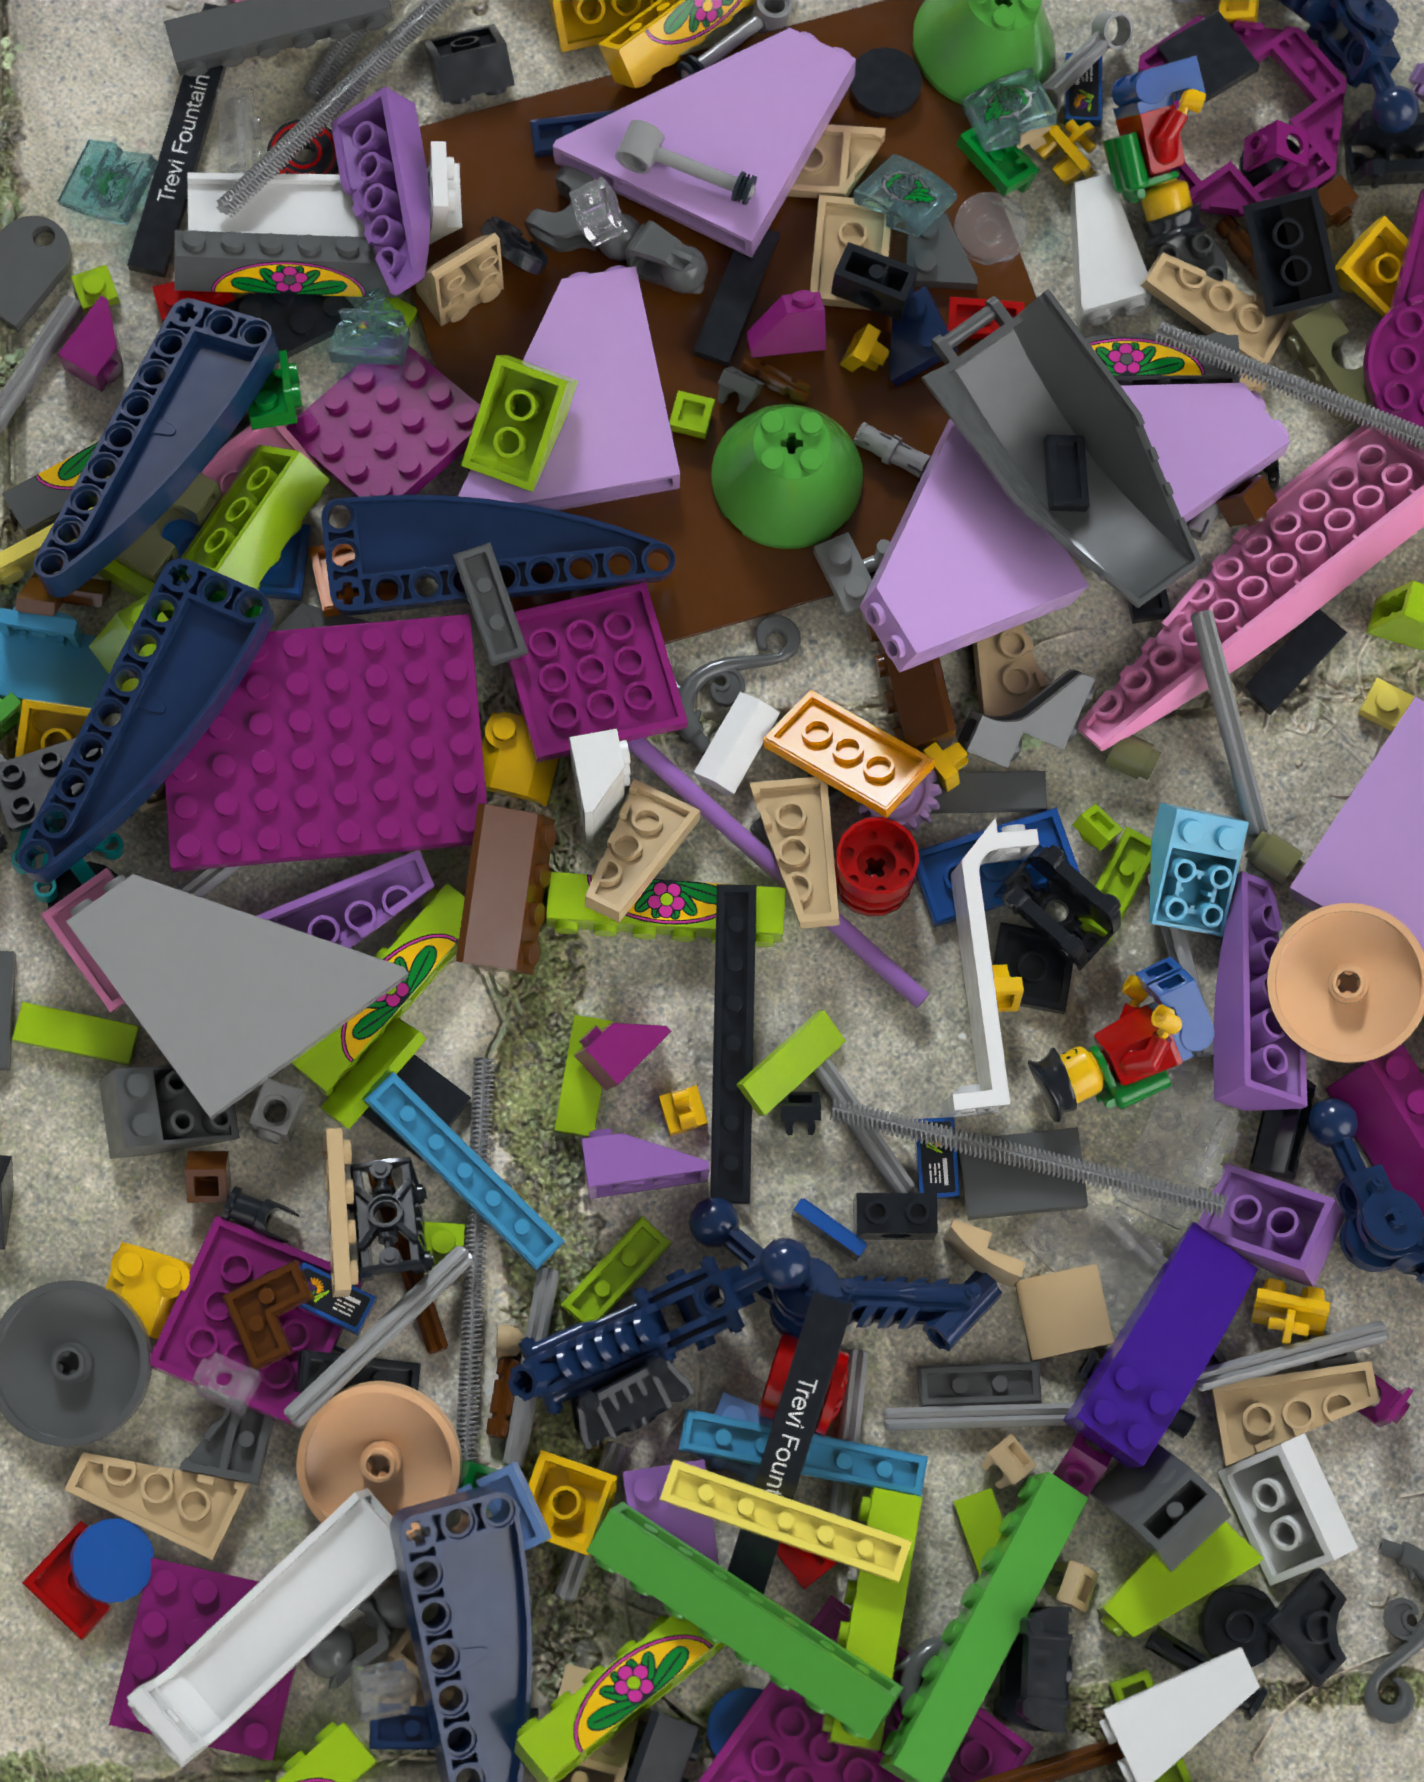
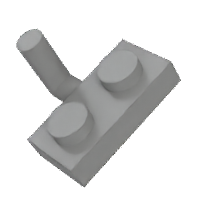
M849 532L814 546L813 553L845 618L862 611L860 605L872 582L869 573L878 569L890 541L880 540L877 543L875 555L863 560Z

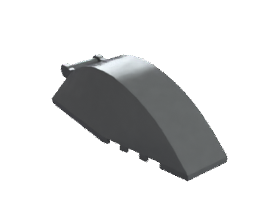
M1049 289L1044 291L1014 318L1011 317L999 299L993 296L985 301L986 307L944 336L938 334L930 340L933 349L946 365L924 375L921 379L1013 505L1135 607L1139 608L1202 563L1185 518L1181 517L1172 496L1174 492L1170 482L1166 481L1159 465L1158 453L1155 447H1152L1143 425L1145 422L1143 417ZM995 320L1000 328L960 356H957L954 352V347L991 321ZM1047 434L1084 436L1090 504L1086 512L1049 511L1043 442Z

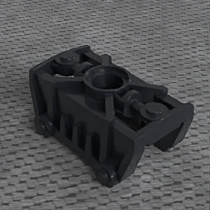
M1372 109L1363 112L1361 117L1345 133L1343 139L1348 184L1352 189L1355 186L1377 188L1379 185L1424 183V150L1417 151L1424 144V113H1419L1415 123L1406 131L1389 133L1380 129L1374 122ZM1352 146H1369L1377 153H1373L1372 158H1366L1360 152H1352ZM1398 153L1406 156L1407 159L1390 160V156Z
M1051 845L1049 848L1046 846L1034 850L994 893V896L996 898L1000 897L1015 915L1019 914L1058 949L1057 952L1061 956L1069 958L1077 965V969L1081 971L1120 928L1121 911L1119 908L1121 904L1116 896L1109 893L1104 895L1066 862V856L1061 848ZM1029 864L1046 878L1048 892L1043 887L1037 890L1031 885V876L1025 870ZM1050 903L1063 905L1067 913L1066 919L1057 922L1045 912L1046 906ZM1078 918L1093 919L1108 934L1103 938L1093 932L1086 933L1080 928L1083 923Z
M389 1158L350 1165V1175L354 1188V1204H347V1210L350 1211V1214L353 1213L356 1225L358 1281L374 1280V1275L405 1272L413 1269L414 1274L431 1271L432 1266H434V1257L430 1250L427 1251L422 1204L427 1199L426 1187L423 1188V1183L419 1184L411 1158ZM401 1167L403 1184L394 1194L393 1187L387 1185V1181L392 1176V1170ZM362 1172H370L373 1180L378 1182V1186L373 1189L374 1198L365 1192ZM382 1207H392L397 1211L395 1219L389 1223H380L374 1217L375 1213ZM398 1232L409 1241L411 1260L403 1261L399 1251L394 1248L393 1244L399 1240ZM378 1235V1242L384 1245L385 1249L380 1253L379 1263L373 1265L371 1244Z
M655 1355L645 1362L618 1373L607 1383L570 1399L574 1428L586 1449H590L600 1445L607 1436L613 1439L624 1432L628 1433L644 1427L652 1422L658 1414L672 1408V1402L684 1401L695 1392L688 1379L668 1359Z
M1032 1607L1027 1617H1023L1020 1620V1631L1000 1667L999 1696L994 1698L993 1712L1001 1716L1002 1720L1029 1731L1067 1733L1068 1728H1065V1708L1070 1706L1068 1686L1072 1678V1660L1069 1652L1073 1640V1634H1068L1069 1613L1072 1612V1607Z

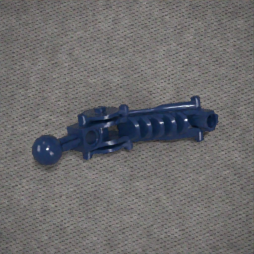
M1276 0L1310 25L1305 33L1311 40H1318L1319 49L1335 67L1346 72L1348 76L1346 80L1349 86L1358 88L1361 83L1372 84L1376 93L1371 106L1372 117L1380 129L1389 133L1403 132L1415 123L1419 114L1418 98L1409 88L1395 85L1391 76V72L1401 57L1392 41L1399 18L1390 3L1386 0Z
M1326 1098L1316 1103L1310 1110L1307 1120L1309 1133L1317 1143L1332 1149L1344 1175L1332 1188L1346 1218L1340 1227L1339 1233L1342 1252L1348 1261L1359 1269L1368 1272H1382L1395 1268L1404 1274L1416 1276L1415 1280L1424 1285V1218L1421 1209L1415 1200L1406 1193L1393 1189L1382 1164L1369 1168L1365 1167L1353 1140L1359 1123L1357 1113L1352 1106L1340 1098Z
M707 1197L696 1204L690 1213L688 1223L691 1233L698 1243L708 1248H721L724 1246L744 1263L747 1268L759 1263L764 1249L739 1228L738 1213L731 1202L721 1197ZM810 1257L812 1267L809 1277L799 1287L791 1290H781L769 1285L755 1292L770 1305L769 1315L771 1322L780 1335L786 1333L795 1337L800 1336L814 1290L853 1302L847 1326L853 1322H858L856 1328H866L874 1323H878L877 1329H886L894 1324H899L898 1329H908L915 1324L924 1325L923 1331L927 1334L929 1341L939 1349H945L948 1352L1002 1295L996 1280L986 1272L982 1273L977 1270L963 1284H949L950 1278H941L934 1283H928L930 1278H919L913 1282H908L909 1277H899L892 1282H887L888 1276H879L871 1281H867L868 1276L862 1275L856 1276L853 1279L838 1278V1275L829 1264L814 1257Z
M792 1238L775 1239L762 1251L759 1263L743 1271L740 1264L720 1271L714 1256L710 1257L708 1255L702 1258L703 1261L699 1262L701 1268L686 1274L684 1268L665 1276L668 1283L649 1292L646 1287L635 1289V1292L632 1293L635 1301L634 1304L600 1319L580 1322L537 1342L534 1341L533 1337L529 1338L527 1336L521 1339L522 1342L518 1343L525 1360H523L522 1364L511 1369V1376L507 1382L513 1396L521 1397L524 1402L535 1397L542 1398L548 1414L556 1415L561 1413L560 1410L563 1409V1402L607 1383L618 1373L645 1362L655 1355H660L673 1363L674 1359L677 1358L676 1352L696 1345L698 1351L716 1344L714 1336L728 1329L730 1333L735 1332V1334L743 1331L742 1328L745 1325L738 1310L756 1302L753 1293L769 1285L781 1290H791L804 1283L809 1277L812 1267L810 1253L803 1243ZM720 1289L722 1290V1292H723V1294H724V1297H725L724 1300L722 1299V1297H721V1295H720ZM677 1304L685 1325L670 1331L661 1310Z

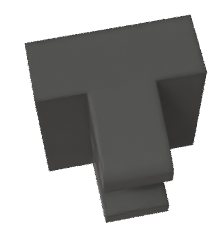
M732 366L725 368L718 381L720 386L717 400L719 403L724 404L731 393L738 392L740 403L736 411L744 412L756 397L760 395L765 382Z

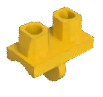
M1048 115L1046 120L1051 130L1043 134L1047 143L1036 149V153L1045 161L1060 148L1066 157L1055 165L1052 170L1065 186L1076 181L1082 175L1085 179H1089L1095 171L1078 148L1082 146L1088 154L1095 150L1096 145L1090 139L1095 132V127L1090 122L1079 127L1072 119L1065 125V128L1071 133L1068 138Z
M1267 1278L1263 1287L1258 1288L1251 1322L1268 1325L1267 1328L1283 1331L1281 1343L1290 1344L1292 1333L1308 1336V1334L1324 1335L1331 1302L1325 1301V1293L1322 1288L1305 1287L1302 1289L1301 1296L1286 1294L1287 1285L1282 1280Z

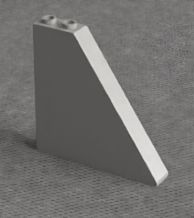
M135 874L130 875L128 878L120 875L110 881L103 888L106 892L94 902L88 898L76 905L70 911L72 917L66 921L212 1120L408 978V972L403 966Z

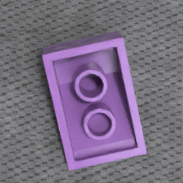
M613 1129L594 1130L589 1132V1138L582 1139V1153L589 1199L708 1182L710 1167L707 1160L624 1133L613 1134Z
M1225 1163L1212 1191L1214 1195L1215 1193H1218V1196L1223 1194V1197L1227 1195L1222 1218H1220V1213L1215 1217V1212L1210 1216V1211L1206 1215L1204 1209L1198 1225L1247 1261L1278 1276L1314 1287L1345 1218L1336 1199Z
M704 1459L684 1462L706 1470ZM672 1464L622 1472L627 1505L719 1565L713 1519L660 1501ZM640 1594V1599L653 1597L652 1595L645 1596Z

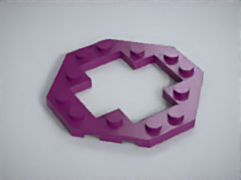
M1196 16L1141 54L1137 72L1164 65L1156 53L1157 46L1204 19L1205 16ZM1234 20V24L1229 23V25L1257 62L1260 63L1268 56H1271L1313 103L1288 122L1289 125L1309 133V163L1305 167L1288 163L1255 187L1250 184L1231 161L1202 181L1186 162L1185 165L1171 169V171L1179 170L1177 180L1181 179L1187 182L1192 203L1202 202L1200 212L1245 217L1242 207L1244 205L1314 187L1320 189L1334 179L1347 80L1301 28L1285 26L1284 30L1265 28L1264 23ZM1179 100L1174 101L1176 109L1179 108Z

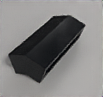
M1307 1079V1107L1303 1109L1262 1110L1249 1165L1250 1171L1271 1177L1295 1180L1307 1129V1120L1316 1090V1085Z

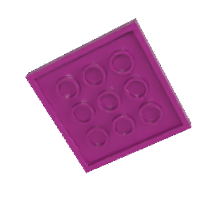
M393 333L297 417L298 423L289 424L286 429L318 466L354 497L416 495L466 450L480 405Z
M646 582L514 612L528 655L508 661V666L536 763L571 755L570 737L617 729L619 741L627 740L628 742L687 728V717Z
M215 1216L190 1270L189 1285L185 1291H180L152 1351V1369L299 1429L284 1414L285 1408L301 1394L300 1392H295L299 1351L309 1350L333 1353L343 1328L296 1307L279 1316L294 1354L259 1371H255L249 1361L223 1295L294 1260L299 1261L301 1266L305 1262L331 1275L330 1262ZM358 1281V1285L353 1286L361 1289L364 1282Z
M151 1558V1577L142 1591L109 1725L153 1735L147 1726L143 1725L135 1717L132 1709L127 1704L129 1702L127 1697L140 1685L155 1679L168 1669L260 1581ZM296 1666L208 1747L274 1761Z

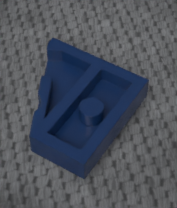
M926 286L912 294L901 321L892 318L889 378L896 387L942 361L933 349L930 340L938 334L944 336L950 331ZM957 346L953 348L955 353L959 351Z

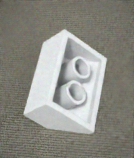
M617 729L570 737L571 771L586 844L595 842L623 802L624 787L631 785L629 777L631 775L629 748L627 740L619 741Z
M1305 1433L1218 1471L1251 1546L1264 1558L1260 1565L1270 1586L1332 1562L1358 1548Z

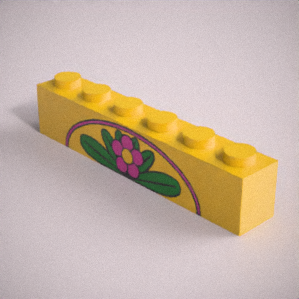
M657 0L598 45L615 83L639 88L648 84L652 76L662 68L676 63L679 56L690 47H695L704 42L706 35L714 29L728 24L734 14L744 7L753 5L756 0Z

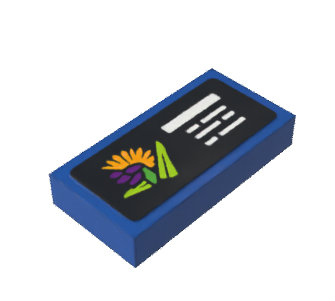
M1066 53L1064 62L1074 53ZM1102 56L1064 93V125L1073 119L1079 126L1090 122L1093 126L1100 127L1102 122Z
M954 1117L923 1119V1124L927 1120L928 1125L930 1122H933V1126L937 1123L938 1127L942 1124L943 1128L947 1125L948 1129L950 1126L953 1130L955 1129ZM919 1139L918 1142H915L918 1193H937V1199L959 1198L957 1152H954L955 1149L953 1148L950 1151V1147L945 1150V1145L940 1148V1143L935 1147V1142L930 1146V1141L925 1145V1140L921 1144Z
M303 1262L301 1267L315 1299L298 1307L359 1336L377 1301V1297L351 1285L349 1297H333L331 1275Z

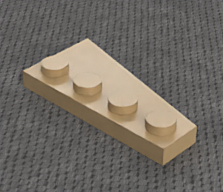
M1164 252L1156 258L1140 285L1206 335L1215 332L1225 333L1226 335H1238L1240 354L1248 355V358L1253 357L1252 360L1257 359V362L1261 360V364L1265 362L1266 365L1269 363L1291 322L1298 313L1293 310L1267 317L1261 295L1255 294L1252 296L1236 289V284L1225 279L1221 282L1206 276V271Z
M1023 624L972 644L980 713L991 716L1011 714L1020 709L1047 686L1043 671H1039L1032 652L1034 646L1030 635H1026Z
M816 777L749 783L750 791L800 929L840 925L828 784Z
M633 778L626 803L624 802L617 825L614 831L611 832L607 842L606 852L603 858L600 859L586 893L585 906L612 920L620 922L700 821V810Z
M327 1128L322 1143L323 1158H327V1161H325L324 1183L325 1192L329 1193L327 1225L328 1232L331 1233L332 1241H329L332 1296L349 1297L351 1285H358L357 1260H350L349 1244H356L355 1219L348 1220L347 1204H354V1188L352 1179L345 1180V1164H351L352 1162L351 1140H343V1128Z
M1372 1361L1247 1379L1210 1389L1224 1467L1379 1402Z
M83 1452L64 1490L211 1560H215L251 1484Z

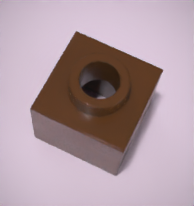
M1339 175L1318 189L1326 229L1333 225L1339 228L1353 217L1354 212L1352 210L1359 196L1342 175Z
M1263 475L1249 478L1239 487L1216 501V504L1229 527L1242 524L1250 527L1262 522L1267 517L1266 512L1277 502V499Z
M188 1151L185 1165L187 1203H226L231 1188L229 1151Z

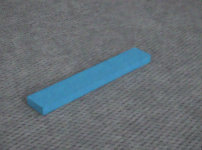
M394 1072L365 1099V1103L535 1271L564 1244L565 1241Z
M686 1409L678 1451L760 1466L772 1426ZM813 1434L801 1475L870 1489L875 1487L922 1496L928 1456Z

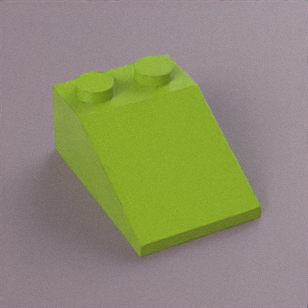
M496 355L461 466L534 492L568 415L578 380L509 355Z

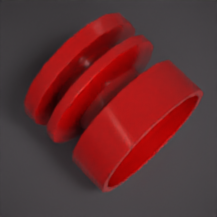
M884 817L865 818L852 824L841 836L835 856L837 896L851 911L867 917L885 916L898 910L909 898L919 864L918 845L911 832L896 821ZM869 870L873 874L868 876L867 871ZM879 871L881 873L880 878L874 873Z
M782 1333L757 1416L774 1420L799 1337ZM839 1350L815 1427V1434L825 1436L829 1425L840 1410L848 1383L847 1363L849 1353Z

